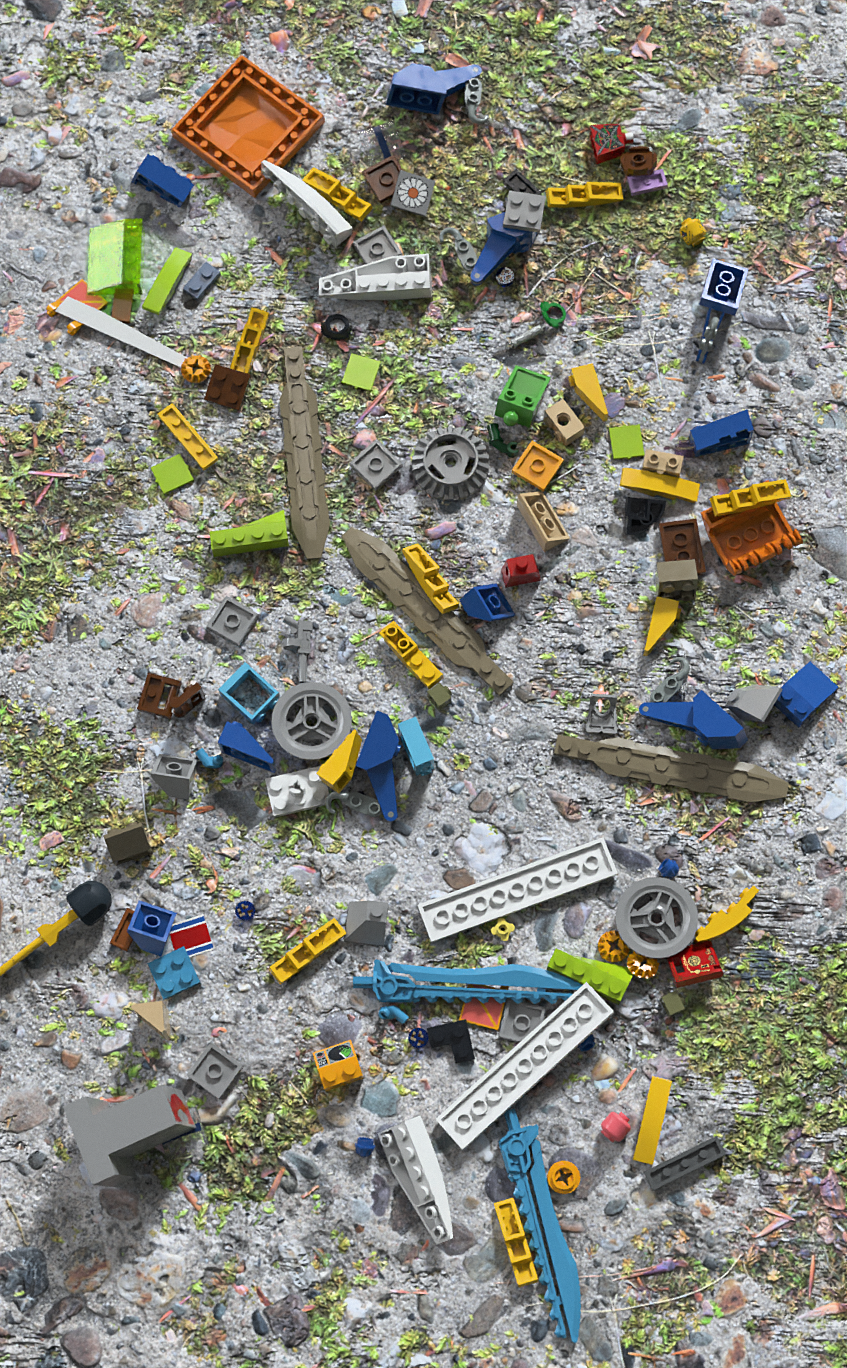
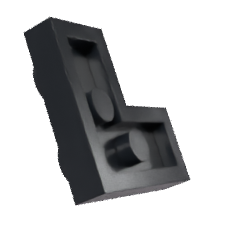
M517 169L503 180V184L510 191L542 195V192ZM507 200L503 203V208H504L505 210H506Z
M466 1019L427 1028L431 1049L451 1044L455 1064L475 1060Z

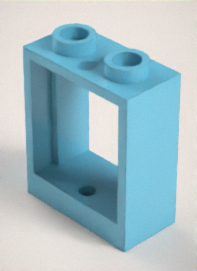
M246 662L218 689L219 694L253 725L256 722H261L265 718L266 712L270 708L273 709L280 698L279 692ZM248 676L271 695L253 715L230 696Z
M413 717L398 723L399 737L416 776L430 774L432 769H434V757L417 718Z

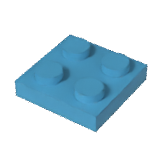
M184 946L147 963L164 1000L201 984Z

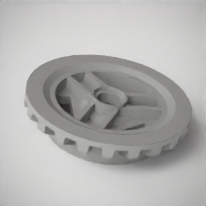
M452 426L444 429L437 428L436 431L427 433V436L422 438L418 446H416L412 457L413 475L420 488L428 495L444 501L462 500L476 493L486 481L489 472V455L481 439L474 436L471 431H465L461 427L453 428ZM445 441H456V444L441 447L437 445ZM469 458L475 460L470 474H464ZM448 459H453L456 461V465L448 467L445 462ZM431 466L443 477L442 480L435 477L429 471Z
M307 682L293 686L279 698L273 709L272 730L277 743L286 753L304 761H319V759L330 757L333 751L338 749L346 736L351 732L352 716L347 701L336 689L323 683ZM324 705H328L337 718L336 720L331 722L323 709ZM297 706L301 707L293 723L289 722L288 719L292 711ZM310 717H315L318 721L313 727L306 724L307 719ZM322 740V744L306 746L303 745V741Z
M661 877L645 878L632 884L622 894L615 913L616 928L621 940L639 956L642 955L649 959L670 958L683 951L692 941L698 924L697 908L691 895L680 884ZM650 896L652 901L638 911L634 908V905L645 897ZM676 907L679 910L681 926L675 927L672 908ZM654 913L662 916V921L658 924L651 921V915ZM640 932L658 939V943H648L638 937Z

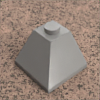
M757 684L734 689L729 695L725 706L739 719L764 722L783 689Z
M159 754L152 769L151 778L168 796L177 799H189L193 788L197 759Z
M370 900L349 902L344 942L384 946L389 910L388 903Z

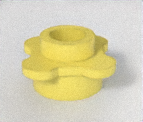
M500 917L497 920L496 926L491 928V933L497 935L502 941H507L510 933L515 930V926L506 922L505 918Z

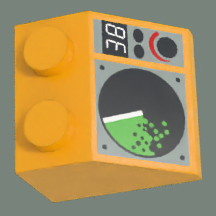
M351 1040L313 1053L325 1092L364 1079Z

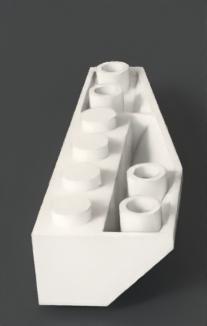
M266 160L261 162V172L264 177L270 178L274 182V187L286 195L287 201L299 209L298 211L303 218H308L314 230L320 231L324 235V240L329 245L332 244L336 248L352 234L351 225L313 188L284 169Z
M429 254L391 256L319 278V297L348 300H399L432 297Z
M421 1116L377 1133L394 1176L436 1245L452 1239L451 1215L443 1176Z

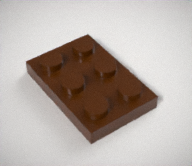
M697 519L659 523L658 528L664 562L695 559L697 576L705 575L706 569Z

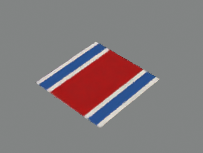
M203 914L172 925L170 937L174 951L184 946L190 958L214 950Z

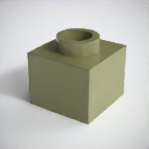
M438 683L427 691V697L438 711H441L451 703L452 693L447 686L443 687L441 683Z
M676 990L660 999L668 1018L683 1012L685 1009L684 1005H686L682 994L678 995Z

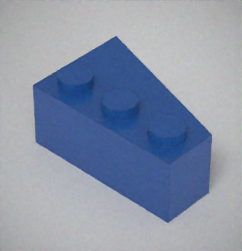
M147 154L131 181L135 185L139 182L146 186L145 190L148 192L152 190L161 194L160 198L179 208L194 187L189 178L182 177L176 173L173 167L164 165L158 157Z
M747 409L706 425L694 427L690 430L689 439L695 458L750 444L754 428Z

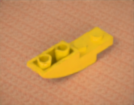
M392 621L379 632L407 669L428 689H431L444 678L443 674L419 650L418 645L395 621Z
M754 885L750 889L746 887L739 895L740 901L737 904L733 902L726 910L728 914L722 909L718 913L714 911L707 919L708 925L705 928L701 926L695 932L694 936L696 938L694 943L715 940L735 929L751 914L752 909L747 905L757 895L759 890Z

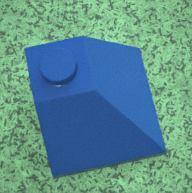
M497 583L473 587L459 599L464 611L471 617L495 621L515 616L514 611Z
M139 900L127 932L143 951L162 956L177 913Z

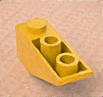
M355 729L346 736L344 742L338 749L333 751L332 756L325 764L321 765L316 773L324 784L337 793H340L350 782L362 743V738Z

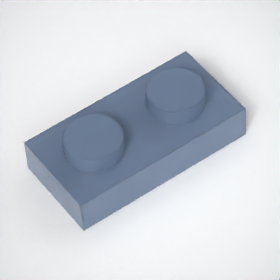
M205 262L183 287V291L196 301H199L221 275L220 271L208 262Z

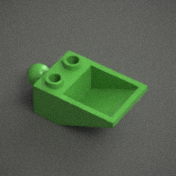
M516 365L498 398L494 415L503 418L507 426L511 427L520 424L530 428L551 378Z

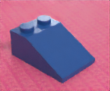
M810 661L781 687L783 690L774 706L800 728L839 687Z
M227 721L218 740L221 753L275 773L274 760L252 735L243 728L244 726L236 721L232 723Z

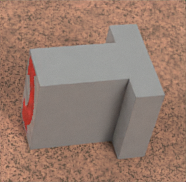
M159 1085L111 1108L108 1101L87 1096L63 1106L93 1185L117 1187L136 1178L137 1175L130 1160L131 1157L196 1128L182 1090L165 1085Z

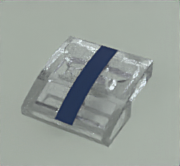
M393 120L359 132V137L371 166L392 155L395 156L397 161L406 158L405 150Z
M197 1107L189 1108L196 1128L162 1143L167 1160H173L209 1146Z

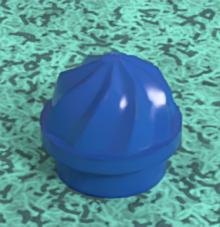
M666 858L658 870L663 877L674 878L678 875L679 867L675 860Z
M591 1034L577 1048H580V1051L592 1049L595 1046L594 1036Z
M358 1137L357 1143H355L356 1153L363 1158L371 1155L375 1149V1145H373L374 1140Z

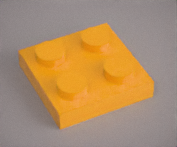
M531 441L513 467L512 473L544 492L563 464L564 459L538 443Z

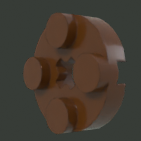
M645 146L631 147L629 152L625 154L623 152L620 157L621 168L626 176H650L657 166V154L651 152L650 148Z

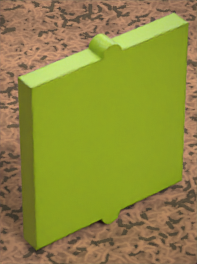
M351 353L342 384L371 392L381 362L370 359L368 356L363 357Z
M624 424L622 427L609 428L613 460L625 458L630 460L631 458L645 455L640 424L630 426Z
M181 454L150 467L156 478L155 482L159 484L164 495L194 481L188 470L189 466L185 464Z

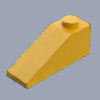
M593 363L571 368L570 376H568L570 387H574L575 393L603 422L607 421L608 411Z
M656 597L643 656L647 657L672 628L675 619L680 618L682 608H678L679 601Z

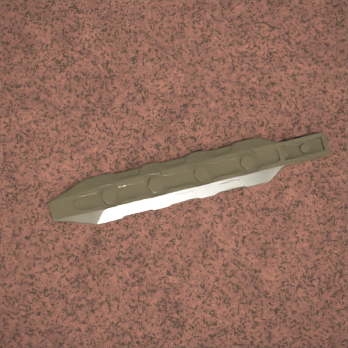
M302 346L284 348L287 384L279 401L285 436L283 439L284 452H286L288 466L287 482L290 488L292 507L290 509L292 530L307 560L322 558L329 532L330 520L325 497L324 484L326 482L325 472L322 468V443L318 429L317 395L306 382Z
M351 527L342 535L356 568L369 581H373L388 596V599L396 607H399L414 622V625L441 649V652L454 665L473 670L499 697L514 684L486 655L482 638L453 611L441 614L429 599L413 572L384 541L354 527Z
M558 735L554 755L592 762L608 775L623 778L631 777L651 781L653 784L663 786L667 784L687 788L693 792H707L749 803L786 798L789 786L788 782L755 764L740 761L731 762L711 758L710 755L691 754L672 750V748L664 746L655 747L618 737L594 742Z

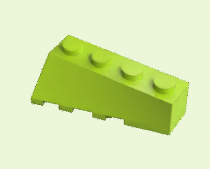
M284 510L238 528L209 532L214 557L289 546Z
M557 948L546 969L582 985L587 982L599 996L617 1005L620 1004L633 977L628 967L570 955Z

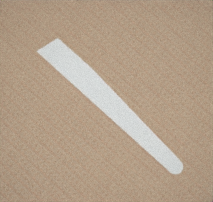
M67 296L55 310V312L176 366L181 367V364L187 358L106 313Z

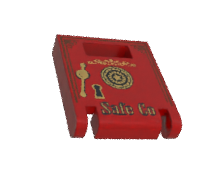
M711 941L689 945L676 955L666 958L677 988L723 976L721 965ZM681 961L685 972L677 973L675 966L680 965Z

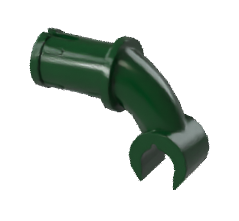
M489 424L487 426L490 437L489 445L502 453H506L510 458L516 457L519 450L514 451L512 449H516L518 443L510 442L508 445L503 443L504 440L500 435L499 424Z

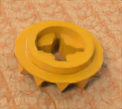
M200 354L185 358L183 364H181L182 376L191 383L203 382L211 372L209 361ZM198 363L200 369L193 373V368L191 367H195V364Z
M616 930L607 931L598 941L599 954L608 962L622 961L629 953V948L621 940L619 932ZM618 939L617 947L620 950L614 949L609 953L610 945L608 942L614 943Z
M633 952L627 959L629 971L639 978L653 977L658 971L659 963L655 958L649 959ZM643 960H646V964H644V965H642V967H640V965H641L640 963H641Z
M569 1161L556 1162L548 1171L549 1186L560 1194L572 1193L580 1183L578 1168ZM560 1169L564 1174L572 1173L567 1178L568 1186L563 1181L556 1182L560 1177Z

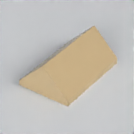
M543 491L521 493L517 496V507L544 552L570 539Z
M163 1001L138 1003L131 1006V1009L141 1020L168 1042L170 1041L169 1010Z

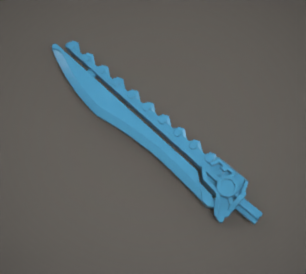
M376 959L374 960L373 977L353 976V988L373 989L379 1002L413 1001L416 1003L420 1001L421 997H425L433 1003L441 997L448 1003H451L458 997L463 1002L468 1003L475 997L484 1004L492 997L501 1004L506 1002L505 1000L509 997L519 1004L523 1002L525 997L534 1004L539 1003L541 998L554 1004L559 998L566 1001L573 994L545 992V988L578 990L582 986V984L560 974L541 968L517 964L486 968L448 969L390 963L387 966L384 961ZM392 972L410 974L416 981L537 988V992L416 985L409 977L392 975Z
M510 1109L504 1113L509 1131L498 1141L507 1174H509L508 1178L511 1182L517 1183L513 1195L516 1199L522 1200L518 1212L521 1216L527 1217L523 1229L526 1233L532 1234L528 1246L531 1250L537 1251L534 1265L537 1268H542L539 1282L542 1286H547L544 1299L547 1303L553 1304L549 1316L552 1320L558 1321L554 1334L558 1338L566 1337L559 1305H563L571 1341L576 1343L578 1341L581 1315L579 1276L576 1262L565 1241L553 1208L541 1145L535 1139L539 1135L538 1125L521 1128L516 1110ZM529 1145L531 1146L534 1161L530 1176L560 1293L558 1297L526 1175L531 1164Z

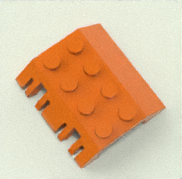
M777 503L716 517L712 507L701 512L702 520L712 545L725 568L734 576L742 573V570H748L747 561L757 566L759 562L763 563L776 557V554H782L783 551L780 545L790 550L793 546L796 547L803 543L798 530L794 529L792 531Z

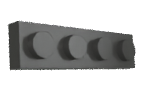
M715 1136L643 1173L652 1191L725 1156L726 1152L718 1136Z

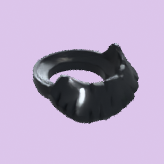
M341 314L330 315L325 322L321 323V333L331 340H344L351 334L352 329L349 327V321ZM333 320L343 321L345 324L344 328L339 332L332 331L330 323Z

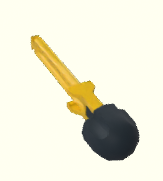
M86 881L68 893L66 900L72 910L54 924H43L36 930L40 936L0 967V977L46 942L51 947L58 942L60 932L77 918H80L87 926H92L103 918L110 910L112 904L108 888L97 881Z

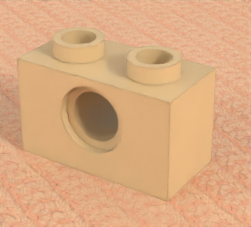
M561 399L544 411L543 420L548 428L551 427L554 430L556 439L559 442H563L565 446L584 435V425L564 399ZM560 421H565L567 425L561 426L558 423Z
M646 449L642 470L679 478L684 456Z

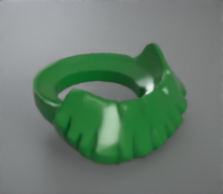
M544 301L540 304L541 314L545 322L552 328L558 329L559 325L566 318L565 309L558 303ZM551 307L559 308L562 312V317L560 319L550 318L547 311Z

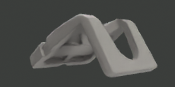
M591 694L586 733L600 734L602 732V734L606 735L617 734L616 695ZM604 698L610 702V708L604 714H601L595 706L598 699Z

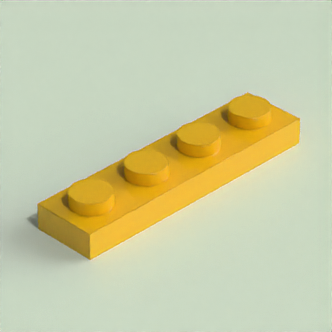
M173 403L157 414L203 471L219 460L217 455Z

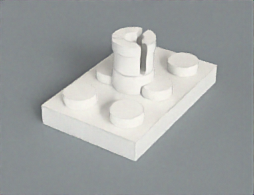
M321 766L265 779L274 818L326 805V798L329 795L328 787L316 774Z

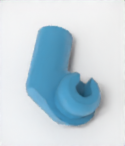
M203 748L195 753L206 768L217 769L223 765L224 759L221 755H217V757L208 756Z
M396 1005L384 1006L378 1012L381 1019L396 1018L402 1025L409 1019Z

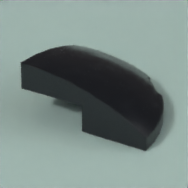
M626 497L625 535H636L649 530L648 527L654 522H658L662 517L667 501Z

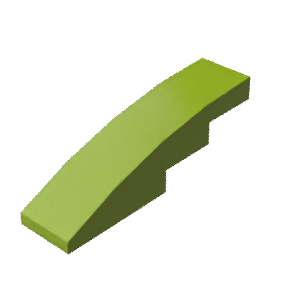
M177 247L174 248L153 283L142 309L160 315L175 293V287L183 277L184 269L192 259V253Z

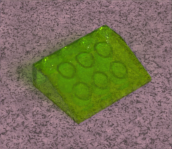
M126 218L90 228L87 295H143L145 228L142 218Z

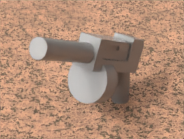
M286 615L283 622L290 626L291 634L296 633V638L284 639L283 648L285 650H296V655H299V683H306L307 656L310 655L313 623L305 620L296 621Z

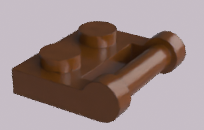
M148 673L137 710L161 716L165 719H171L173 713L171 712L170 700L176 697L182 682ZM169 685L171 688L163 710L159 708L165 686Z
M197 682L194 685L190 684L187 686L181 696L171 698L170 705L174 709L173 713L176 718H183L206 699L202 687Z

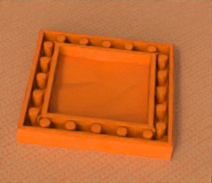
M241 55L171 129L173 138L252 197L256 198L271 181L270 178L267 179L262 174L261 162L266 160L283 168L325 123V117L310 104Z

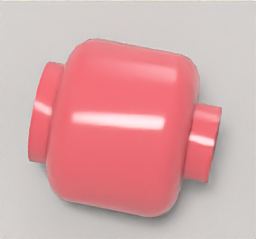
M611 1112L601 1123V1128L603 1129L601 1133L612 1143L614 1141L620 1142L631 1130V1126L628 1124L630 1119L622 1112L619 1114Z

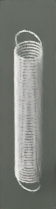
M475 111L477 118L483 119L485 115ZM488 118V120H490V121H486V122H494V123H486L487 125H489V124H498V125H490L491 127H493V126H503V127H494L495 129H497V128H504V124H502V123H500V122H497V121H495V120H493V119H491V118Z

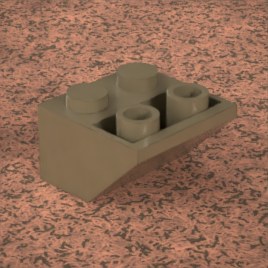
M695 559L656 562V596L676 601H690L696 598L698 576Z
M132 822L127 824L126 828L120 830L118 828L112 829L106 835H103L115 866L153 853L142 823Z

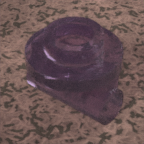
M679 440V443L675 444V455L684 456L683 458L694 457V445L690 443V440Z

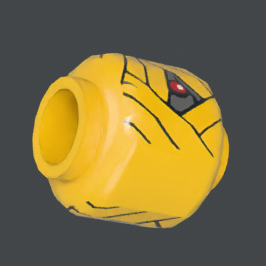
M690 217L681 223L682 227L679 229V233L687 245L696 246L706 239L707 231L699 219H691Z

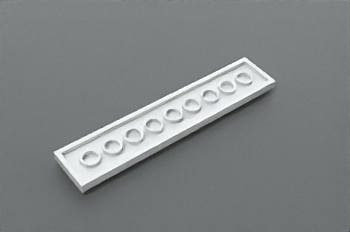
M604 837L423 902L417 906L429 939L433 943L500 917L617 876L618 873Z
M586 982L438 1116L436 1120L464 1151L612 1016L614 1011Z

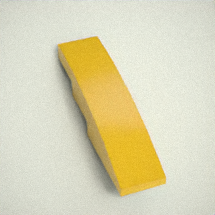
M314 167L302 179L303 182L331 204L361 222L373 209L370 203L358 198L355 192L342 186L339 180Z
M586 182L585 185H567L565 188H547L545 191L548 208L585 207L623 201L621 183Z
M251 307L247 324L244 325L240 341H238L230 366L231 369L247 374L250 373L270 316L269 312Z
M622 468L619 486L652 497L659 495L671 500L678 498L695 503L698 499L700 484L665 474Z
M784 479L752 484L749 488L732 490L729 494L712 496L709 500L716 517L766 506L789 499L792 496L787 481Z
M418 543L403 548L402 552L413 574L441 614L457 609L459 603L448 592L449 584L439 574L440 567Z
M333 918L303 939L302 943L287 952L283 958L271 965L268 970L280 985L344 937L346 935L345 930Z
M655 1076L651 1078L633 1156L635 1161L651 1165L654 1163L671 1089V1080Z
M514 1198L494 1203L518 1288L537 1283V1274Z

